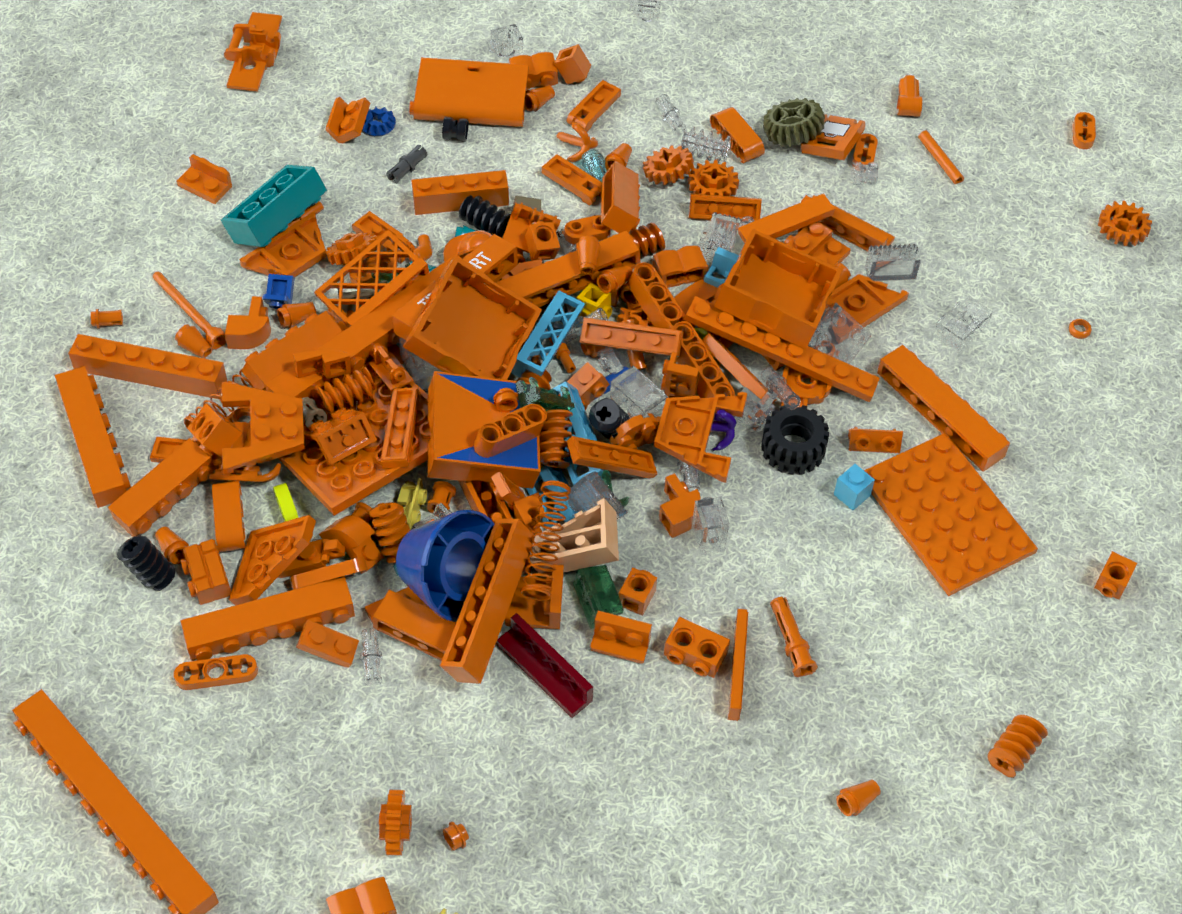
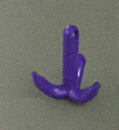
M719 410L715 414L714 420L716 421H713L711 431L726 432V436L716 447L712 448L713 451L723 450L732 443L737 424L733 415L725 410Z

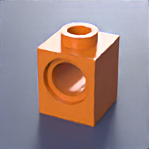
M537 221L530 224L525 234V239L531 261L555 259L560 249V244L554 223Z
M1112 551L1094 588L1106 597H1114L1120 600L1137 563Z
M632 567L619 591L618 606L643 616L656 592L657 577L646 570H638ZM640 588L643 591H635L634 589Z

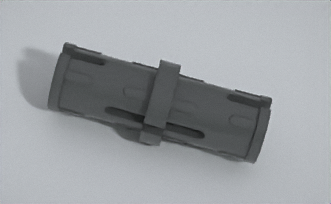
M416 145L407 155L401 156L399 162L386 172L387 178L389 180L395 178L393 182L397 184L408 172L412 173L415 170V166L427 157L426 149L424 147L421 148V145Z

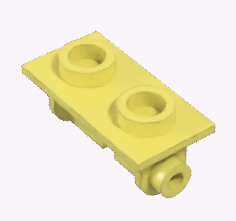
M418 478L417 485L411 481L405 482L401 486L397 500L398 504L406 505V507H403L404 515L407 518L410 531L414 527H419L421 520L420 506L425 505L427 500V490L423 488L421 478Z

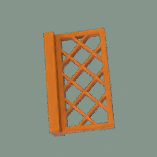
M387 230L314 291V293L349 328L429 273L428 264L421 257L418 258L390 230ZM388 239L395 244L394 252H381V245ZM367 257H377L376 267H362L363 260ZM380 257H394V268L380 267ZM398 258H409L413 262L407 268H397ZM348 273H358V282L344 283V276ZM362 273H376L375 283H361ZM379 273H393V280L389 283H379ZM330 288H339V299H328L324 293ZM343 289H357L356 299H343ZM361 289H375L374 296L370 299H360ZM342 304L356 305V311L347 318L342 313Z

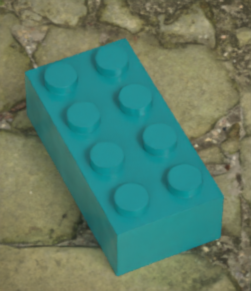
M286 165L225 215L221 222L234 243L264 247L272 241L271 238L277 233L286 230L292 220L301 217L305 213V209L320 201L321 196L328 190L315 167Z

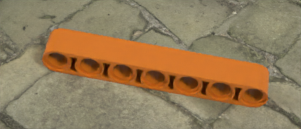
M646 262L637 264L628 281L629 289L654 327L683 331L680 356L677 357V363L699 368L697 394L699 397L711 398L715 397V394L735 396L733 387L691 323L684 320L686 315L656 269Z

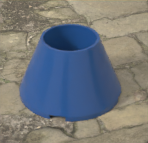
M460 510L412 529L404 536L398 547L396 567L399 577L439 617L457 622L492 532L494 522L481 512Z

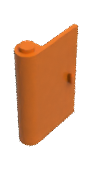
M421 57L414 101H410V115H413L414 120L443 122L446 116L453 117L454 120L465 118L469 120L470 124L523 127L529 65Z

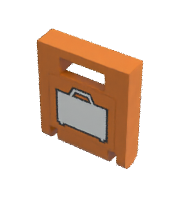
M824 114V129L820 135L816 136L815 140L810 139L808 143H801L802 153L845 160L864 132L865 121L859 120L857 123L856 119L833 115L828 117L827 114ZM817 141L826 142V143H831V144H836V145H835V146H829V145H824V144H818Z

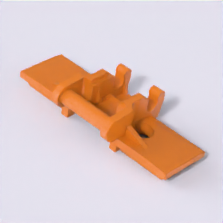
M252 12L248 24L238 23L234 25L232 30L234 34L229 48L224 52V57L227 60L235 61L227 82V88L258 92L264 72L267 67L274 66L280 47L281 34L278 30L282 21L281 15ZM242 37L245 43H250L249 46L244 45L243 48H238ZM248 65L255 66L253 69H245Z

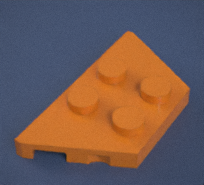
M312 212L273 237L268 245L258 247L239 259L241 267L265 275H290L295 278L327 257L315 213Z
M861 274L856 275L833 290L825 308L835 341L838 344L900 305L908 299L909 293L905 290H902L901 293L887 288L888 284L873 281Z

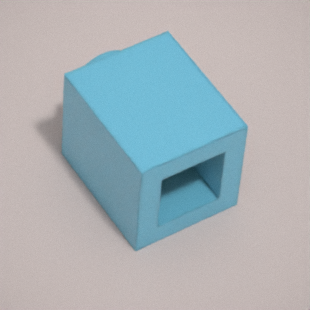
M854 464L837 478L834 496L851 510H855L871 496L875 479L858 465Z

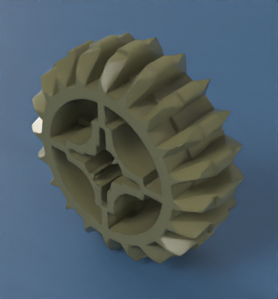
M796 98L795 100L789 99L786 102L781 101L779 105H773L772 109L767 110V114L764 115V133H766V137L774 145L780 144L781 147L789 145V147L793 145L799 146L801 143H808L810 139L815 140L816 136L821 134V131L824 129L825 115L820 104L815 103L814 100L808 101L807 98L802 100Z

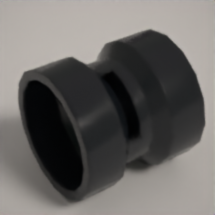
M445 116L442 138L446 140L457 138L458 141L466 142L469 120L465 118L454 120L453 117Z

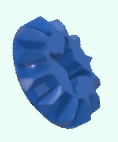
M375 106L373 110H368L362 131L372 136L385 135L394 129L396 118L392 111H387L386 107L378 109ZM373 117L376 118V119H378V120L381 119V122H380V121L378 122L377 120H374V121H373Z

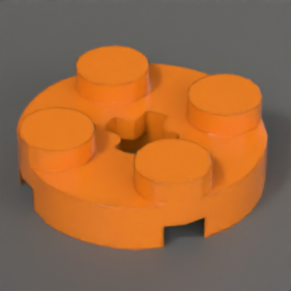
M786 366L783 371L781 383L787 398L799 400L808 398V404H820L831 392V385ZM805 378H809L811 384H806L802 381H804Z
M648 413L649 417L643 418L641 414L634 416L616 429L618 435L615 439L611 435L610 444L638 450L637 447L646 443L651 444L655 441L659 422L652 413Z

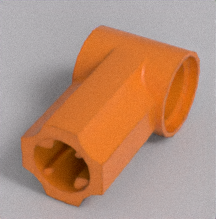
M906 75L899 80L898 116H921L922 96H919V80L913 75Z

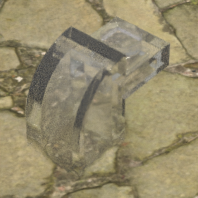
M744 387L741 392L747 393V401L743 417H734L737 424L750 432H760L764 429L767 417L771 416L772 411H774L773 409L776 407L772 402L778 395L769 389L760 399L747 387Z

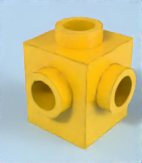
M590 283L577 296V300L585 303L583 310L578 316V319L581 321L584 318L607 321L611 316V292L603 293L597 285Z

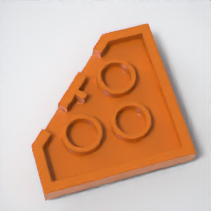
M307 515L251 531L229 601L239 605L257 600L310 544L316 520Z

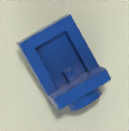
M269 274L266 294H263L264 302L269 304V307L272 309L281 308L283 304H292L295 278L290 275Z

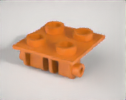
M515 202L503 239L517 246V249L529 253L525 234L530 224L537 221L553 222L557 231L561 220L557 219L556 215L544 214L543 210L539 212L537 208L532 209L523 205L522 202L520 204Z

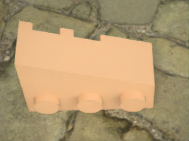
M603 498L597 501V506L583 512L581 510L574 514L575 518L562 524L563 530L552 531L547 529L543 531L556 533L562 539L550 541L537 535L534 541L536 543L548 542L556 544L560 547V550L547 551L533 546L532 551L534 553L553 554L558 557V560L551 562L532 556L530 562L564 565V572L619 561L617 512ZM554 525L551 528L560 529L561 527ZM543 534V536L548 538L559 539V537L553 535ZM541 545L546 548L557 549L554 546ZM538 555L548 559H555L554 557L547 555ZM536 565L545 569H553L548 566ZM534 568L539 573L552 575V572Z

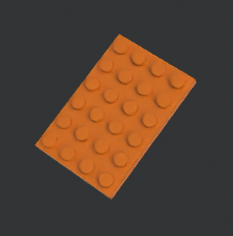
M946 433L864 470L875 479L871 494L948 596L1035 554L1038 550L1033 541Z

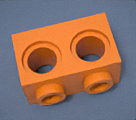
M207 403L187 428L194 435L191 439L200 445L199 448L210 456L216 453L222 457V448H231L242 434L226 416Z
M679 617L665 642L664 655L674 664H684L691 667L700 676L705 677L708 675L714 678L728 653L730 639ZM684 642L688 646H680L677 643ZM703 654H711L713 657L707 658Z

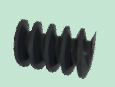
M471 195L467 196L459 210V218L461 220L467 221L469 225L474 226L478 230L488 232L491 235L496 234L501 238L505 233L511 216L510 213L505 215V210H498V207L494 204L490 206V201H483V198L479 195L475 198Z
M609 398L596 402L589 412L591 425L608 439H610L611 435L615 439L618 435L616 429L630 419L629 415Z
M134 536L126 540L118 549L117 558L129 568L130 572L145 587H153L154 590L161 591L174 579L176 572L174 566L146 536Z

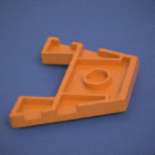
M222 382V406H250L251 447L222 448L223 475L233 473V469L246 466V468L255 466L256 462L270 457L273 460L305 449L302 399Z
M739 392L737 396L715 394V397L700 398L699 396L666 398L654 447L726 483L731 465V457L706 453V448L715 413L719 410H725L733 416L743 417L747 393Z

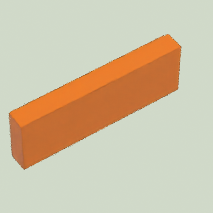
M691 194L689 218L753 222L760 219L762 199Z

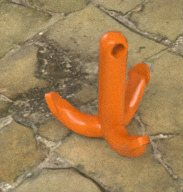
M572 122V129L580 137L565 132H558L557 138L560 141L582 147L579 152L567 158V161L576 162L584 158L590 149L597 147L598 141L595 137H592L590 140V136L579 123Z

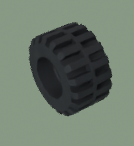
M791 404V407L781 406L780 411L775 409L772 411L771 416L767 417L764 425L761 451H764L763 457L765 460L769 459L770 466L774 467L777 465V471L783 472L784 469L789 470L788 474L794 475V471H798L799 475L805 474L806 469L811 472L815 469V465L819 467L822 459L825 457L829 439V427L827 423H824L825 418L822 415L817 416L816 410H808V406L805 405L797 407V404ZM785 436H800L803 439H805L806 442H791L787 440Z

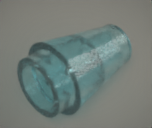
M596 149L589 150L582 155L581 164L588 174L602 182V178L606 174L603 155Z

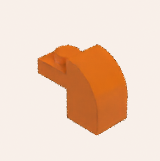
M252 296L248 316L228 315L225 330L228 349H252L260 346L269 338L271 327L268 308L264 307L262 297Z
M675 473L665 477L664 491L670 501L660 505L659 519L671 538L681 535L695 526L698 521L701 503L698 489L689 492L687 485L683 481L680 482Z
M345 516L336 520L319 534L322 539H338L345 546V552H347L351 559L364 557L368 570L384 558L370 537L375 533L374 529L359 517Z

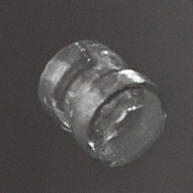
M853 162L851 170L852 185L867 183L868 185L876 186L878 180L877 162H869L867 165L861 162Z

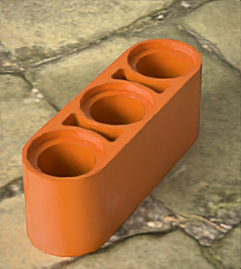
M729 107L710 116L711 127L715 128L720 138L730 145L729 148L736 157L742 159L741 163L764 155L765 148L762 140L735 108Z
M529 404L484 423L480 427L474 442L475 452L481 457L489 458L539 436L547 418L545 409L538 404Z
M240 481L212 484L215 535L218 551L225 552L245 549L244 540L246 538L242 519L244 515L240 496L242 495Z

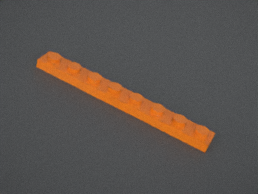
M694 296L684 318L685 321L867 402L871 401L878 385L879 377L807 346L804 349L714 307L715 304Z

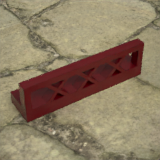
M514 614L510 618L511 629L497 639L496 645L573 718L593 701V686L519 614Z

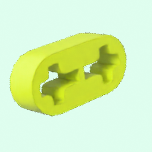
M283 483L274 486L273 491L284 522L299 518L287 484Z

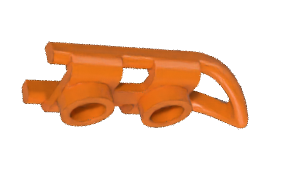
M277 463L272 471L264 475L260 471V466L249 468L244 466V470L233 469V473L223 475V464H218V469L215 470V473H209V479L250 482L272 481L279 475L281 464Z

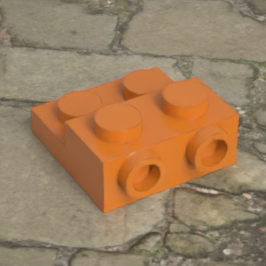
M815 222L798 229L797 235H789L784 241L786 245L793 247L794 250L811 255L830 265L841 263L851 251L850 248L832 237L833 230L820 222Z

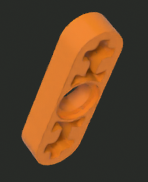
M359 557L290 576L289 578L292 589L295 590L360 573L368 569L365 558Z
M248 654L181 663L175 668L174 679L177 686L183 690L238 684L252 681L258 674V667L254 657ZM243 664H247L249 667L246 673L241 672ZM229 665H232L233 675H230L228 668ZM215 667L224 669V673L218 678H211L208 675L210 670ZM200 669H202L204 679L200 678ZM190 671L192 674L190 680L185 681L183 678L185 672Z

